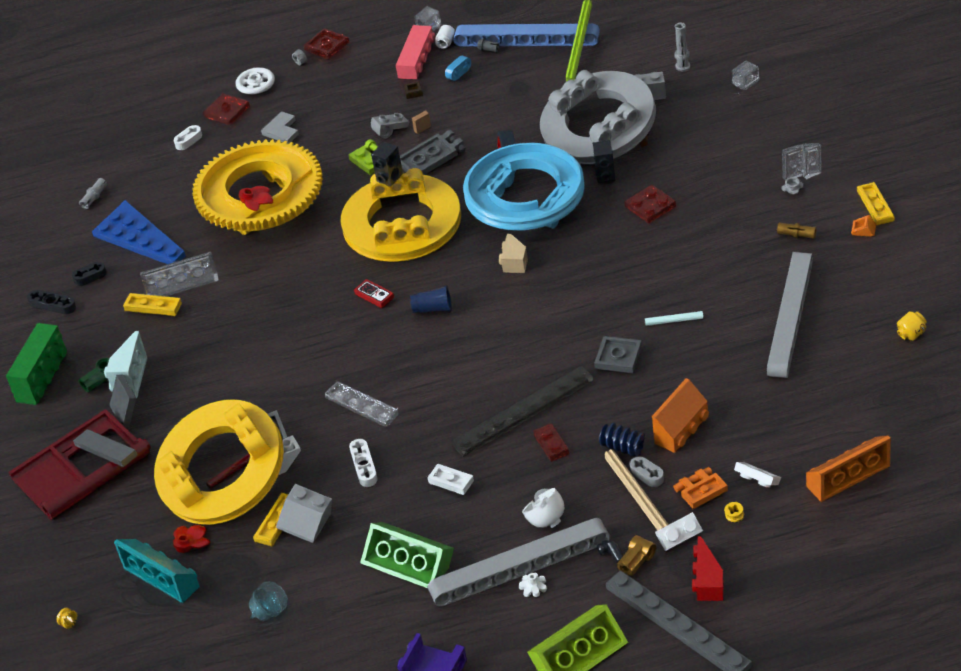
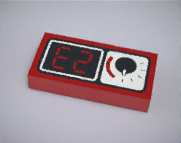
M367 279L354 289L355 295L380 308H383L394 298V294L391 291Z

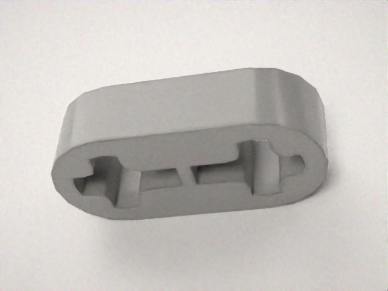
M635 457L630 461V472L634 477L651 487H658L663 484L664 473L660 467L643 457Z

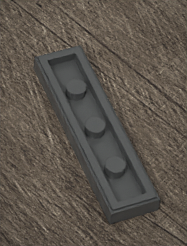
M88 429L73 440L75 446L122 467L138 455L135 449Z

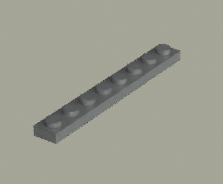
M621 570L606 582V589L721 670L748 671L752 667L751 660Z

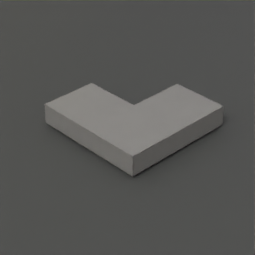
M281 111L261 130L262 135L277 141L281 140V142L287 141L289 144L299 135L298 130L289 127L296 121L295 116Z

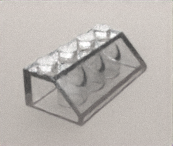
M211 252L140 273L146 294L166 297L219 281Z

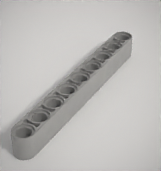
M792 253L768 359L767 376L788 378L812 268V253Z
M593 518L437 577L429 582L427 588L437 606H445L597 548V545L602 543V541H609L610 534L601 519Z

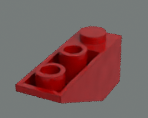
M698 536V545L693 547L694 558H697V562H693V575H696V579H692V592L697 593V601H723V569L702 537Z

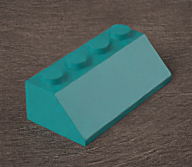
M116 539L114 541L125 570L181 603H184L200 587L197 580L198 576L193 569L185 568L177 560H171L163 552L152 549L149 544L142 543L137 539Z

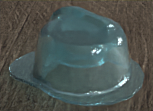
M271 581L261 583L253 592L248 603L249 609L252 612L250 618L257 617L262 621H267L272 617L278 616L288 604L284 590L278 584Z

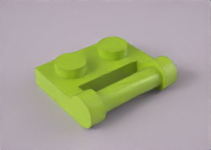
M369 139L364 146L348 155L351 162L369 175L375 172L370 151H375L378 147L376 142Z

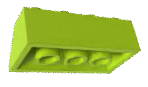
M596 605L527 653L538 671H588L626 645L628 641L608 606Z

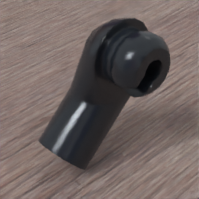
M604 540L597 545L599 554H612L616 563L624 556L619 545L614 541Z

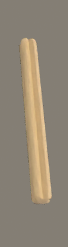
M612 449L606 451L604 454L605 459L657 531L669 525L616 452Z

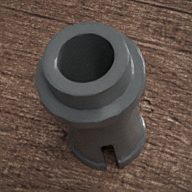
M485 38L478 40L477 48L480 51L487 50L497 53L499 42L487 41Z

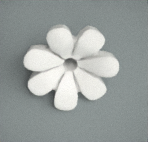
M537 573L524 575L522 582L519 583V589L524 590L523 595L525 597H529L531 593L534 597L540 596V591H547V587L544 584L546 579L544 576L538 577Z

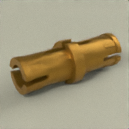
M778 223L777 234L792 235L794 238L800 236L815 239L816 227L802 226L800 223H795V225Z

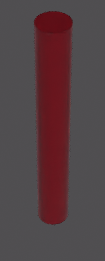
M246 454L206 482L207 486L212 489L249 463L250 454Z

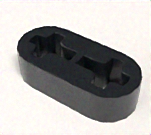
M94 262L75 270L72 273V278L75 285L83 286L103 278L107 272L104 263Z

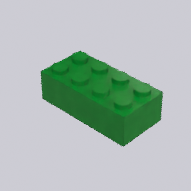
M37 323L8 371L6 377L17 403L37 405L40 398L43 397L48 384L51 383L55 372L59 369L63 358L66 357L67 348L64 345L58 325Z

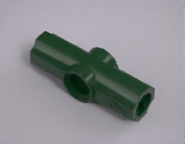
M110 358L99 359L96 362V368L78 380L84 391L88 393L103 382L109 383L108 378L105 377L104 370L108 366Z

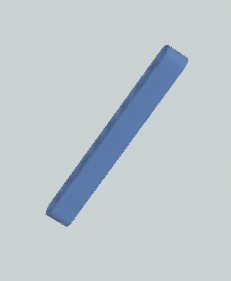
M578 24L459 25L456 28L453 41L458 46H477L478 40L485 38L487 41L499 42V46H573ZM588 24L583 46L597 44L600 33L598 25Z

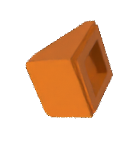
M870 215L854 220L851 234L856 236H874L876 223Z

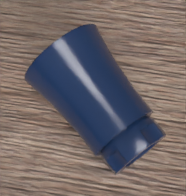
M447 285L410 296L413 313L452 310L451 296Z

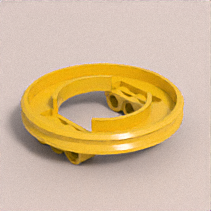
M411 168L405 174L403 173L392 186L377 182L374 174L370 178L369 184L359 189L350 197L341 214L343 235L348 245L365 257L387 262L413 260L434 252L453 237L461 221L460 203L455 191L445 182L423 175L422 171L418 168ZM418 193L419 202L427 205L433 211L429 221L424 216L417 215L410 220L397 218L393 222L378 221L374 224L373 228L370 226L372 216L382 208L380 198Z
M217 401L194 410L169 432L158 452L154 478L160 498L178 517L196 524H218L243 515L266 496L279 475L284 454L280 431L264 410L246 401ZM236 433L240 442L250 454V460L245 471L235 482L223 489L211 492L200 491L187 470L193 454L205 441L216 435Z

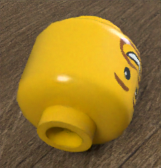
M909 311L897 322V333L904 340L907 338L914 341L926 331L927 321L919 312Z

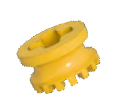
M731 502L725 506V517L728 521L739 522V520L744 518L743 506L740 503Z
M67 607L63 608L57 616V624L66 629L72 628L78 617L77 612L71 611Z

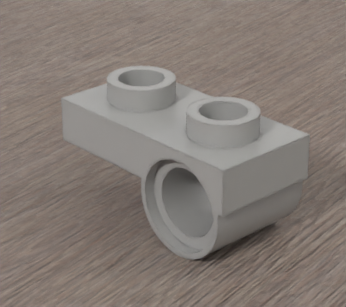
M400 113L379 115L371 119L372 130L383 139L390 137L393 129L407 128L409 126V121Z

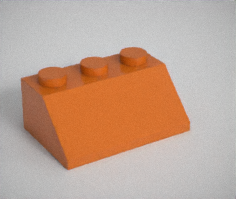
M686 378L652 415L654 444L673 453H676L680 447L685 445L689 436L694 434L698 426L703 421H706L709 416L707 400L689 379Z

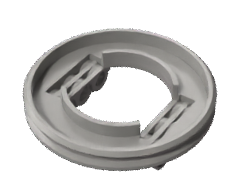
M582 70L578 73L575 80H568L560 90H555L550 94L549 101L544 107L540 118V131L545 144L568 152L579 164H594L593 142L610 140L613 159L627 153L639 144L650 131L655 120L656 106L649 87L645 82L632 74L620 71L590 73L588 70ZM595 91L599 99L612 98L623 102L615 113H609L604 121L596 123L591 127L589 137L575 135L568 129L570 120L567 111Z

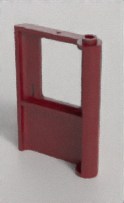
M105 409L8 473L15 484L52 520L148 456L151 446L146 439L142 440L141 438L137 439L128 429ZM87 429L102 436L110 431H114L129 447L135 449L138 454L124 467L110 461L87 477L69 460L71 456L82 450L75 446L73 440Z

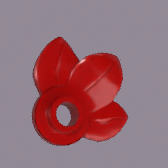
M255 186L239 191L240 201L250 210L258 211L259 206L262 204H273V198L269 194L270 189L268 187Z
M194 525L190 528L185 526L178 527L173 533L175 538L173 546L176 551L186 553L192 548H202L210 544V540L204 538L206 527L202 525Z

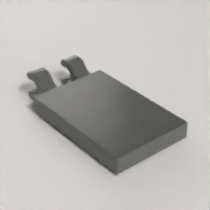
M452 130L446 131L443 135L436 134L400 155L402 169L407 172L411 168H418L425 175L457 156V152H464L466 148L461 145L464 141L461 138L455 139L453 137L455 133Z

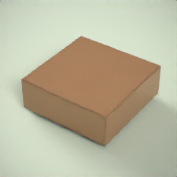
M427 111L412 118L415 133L419 134L431 127L430 116Z

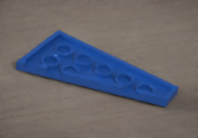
M126 200L92 231L93 237L173 267L186 256L183 249Z

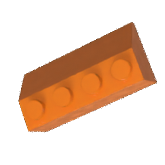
M888 435L874 437L851 450H847L834 459H830L826 463L812 468L806 472V487L822 502L890 467L891 438Z

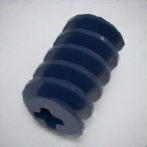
M611 423L609 427L608 424H605L599 436V444L601 446H607L610 449L614 448L615 451H621L624 454L628 453L630 456H639L645 442V433L642 432L638 436V431L633 430L631 433L630 428H626L623 432V426L619 425L616 429V423Z

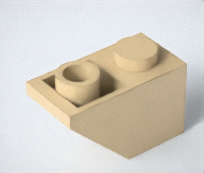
M507 234L506 240L502 242V254H499V264L502 265L503 272L525 273L528 262L526 246L513 235Z

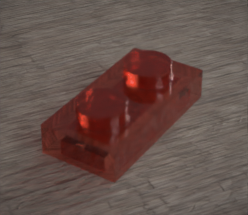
M552 423L533 430L534 437L551 462L569 455L568 447Z

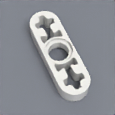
M356 439L350 443L349 447L357 476L362 486L371 487L377 482L367 442L363 439ZM361 448L362 453H358L357 449ZM363 460L368 461V463L365 465L358 464L360 461ZM366 472H368L369 478L365 477Z

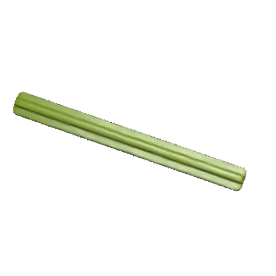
M584 0L566 73V81L575 80L592 8L591 0Z

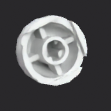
M552 488L538 496L539 499L535 502L532 500L522 511L525 518L536 527L544 528L550 526L553 528L561 522L560 517L565 509L564 501L560 493L555 488Z

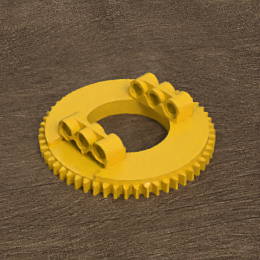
M265 139L263 143L258 140L256 144L251 141L250 145L244 143L242 147L237 145L236 149L231 147V151L224 150L225 154L219 153V158L213 157V161H208V165H204V169L200 170L201 174H197L195 183H193L194 188H192L196 209L199 214L201 213L202 217H205L206 221L209 220L211 224L215 223V226L220 225L221 228L226 226L227 230L233 228L234 231H239L241 234L246 235L250 231L265 230L282 225L309 208L310 204H313V200L317 199L316 195H319V190H321L323 175L318 159L316 160V156H313L312 152L309 153L308 149L304 150L303 146L299 147V144L294 145L293 142L288 144L287 141L281 143V140H278L275 143L274 139L270 142H267V139ZM262 171V174L265 175L268 181L272 183L276 181L282 188L279 193L272 197L273 204H262L259 206L258 211L248 209L244 203L228 194L231 186L239 178L252 172Z

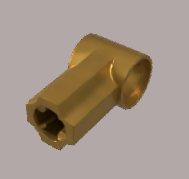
M635 535L630 541L628 551L617 563V568L628 576H633L645 560L650 561L656 552V544Z

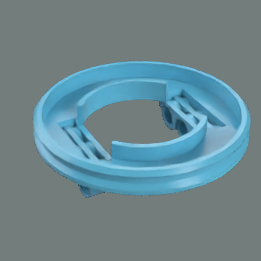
M519 143L496 149L478 160L465 177L463 192L466 205L471 214L489 226L505 230H530L544 226L553 229L557 226L560 219L567 216L579 204L584 193L585 184L582 167L568 152L547 144ZM538 169L545 171L556 180L557 187L540 207L538 206L537 199L521 203L505 201L500 197L504 194L505 188L512 185L516 170Z

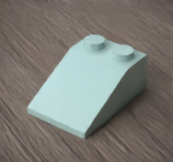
M135 331L110 357L108 366L104 370L105 377L109 380L110 391L113 392L116 375L123 374L136 398L147 361V355L139 331Z

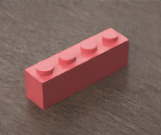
M412 26L396 63L398 78L418 79L419 74L422 73L423 64L427 61V54L430 53L431 45L435 42V33L432 31V26Z

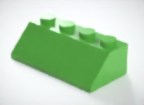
M377 522L370 525L360 563L427 588L431 580L446 573L454 548L387 523Z

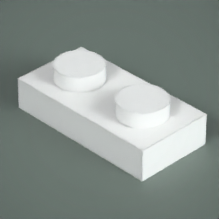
M737 462L734 469L741 473V477L752 480V478L759 480L758 484L769 488L771 485H779L781 479L777 475L745 462Z
M437 464L428 476L430 484L462 495L466 493L474 481L473 475Z
M692 512L656 531L655 534L664 550L667 551L701 533L703 530Z

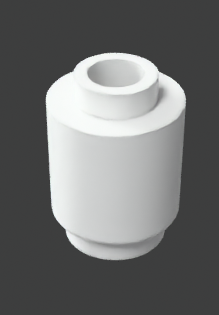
M449 25L441 26L435 38L437 47L445 49L450 46L455 35L453 27Z

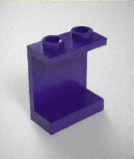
M417 633L413 641L409 642L404 657L399 659L397 669L399 671H462L467 661L465 647L456 644L453 652L449 653L423 645L421 634Z

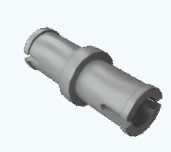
M98 178L96 183L87 189L86 195L79 201L80 205L84 203L81 206L82 208L88 209L93 201L100 197V193L108 185L103 178Z

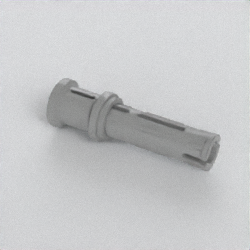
M684 23L675 24L677 47L674 54L677 59L675 68L678 71L684 72L690 69V63L688 62L690 52L686 44V25Z

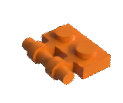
M710 467L703 470L699 469L695 471L694 475L688 478L684 477L679 480V483L673 485L676 492L681 491V497L692 509L728 491V485L717 473L712 474Z

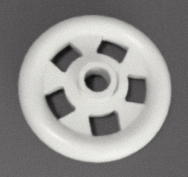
M266 68L248 69L238 76L236 87L245 94H259L272 87L275 76Z

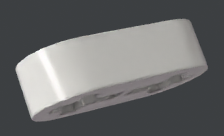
M192 125L174 138L176 149L185 150L201 139V128L197 125Z

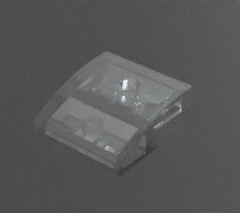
M808 143L783 149V179L786 180L790 177L797 178L800 176L808 179L820 174L821 144Z

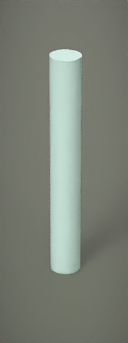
M698 311L645 318V325L650 326L703 319V312Z

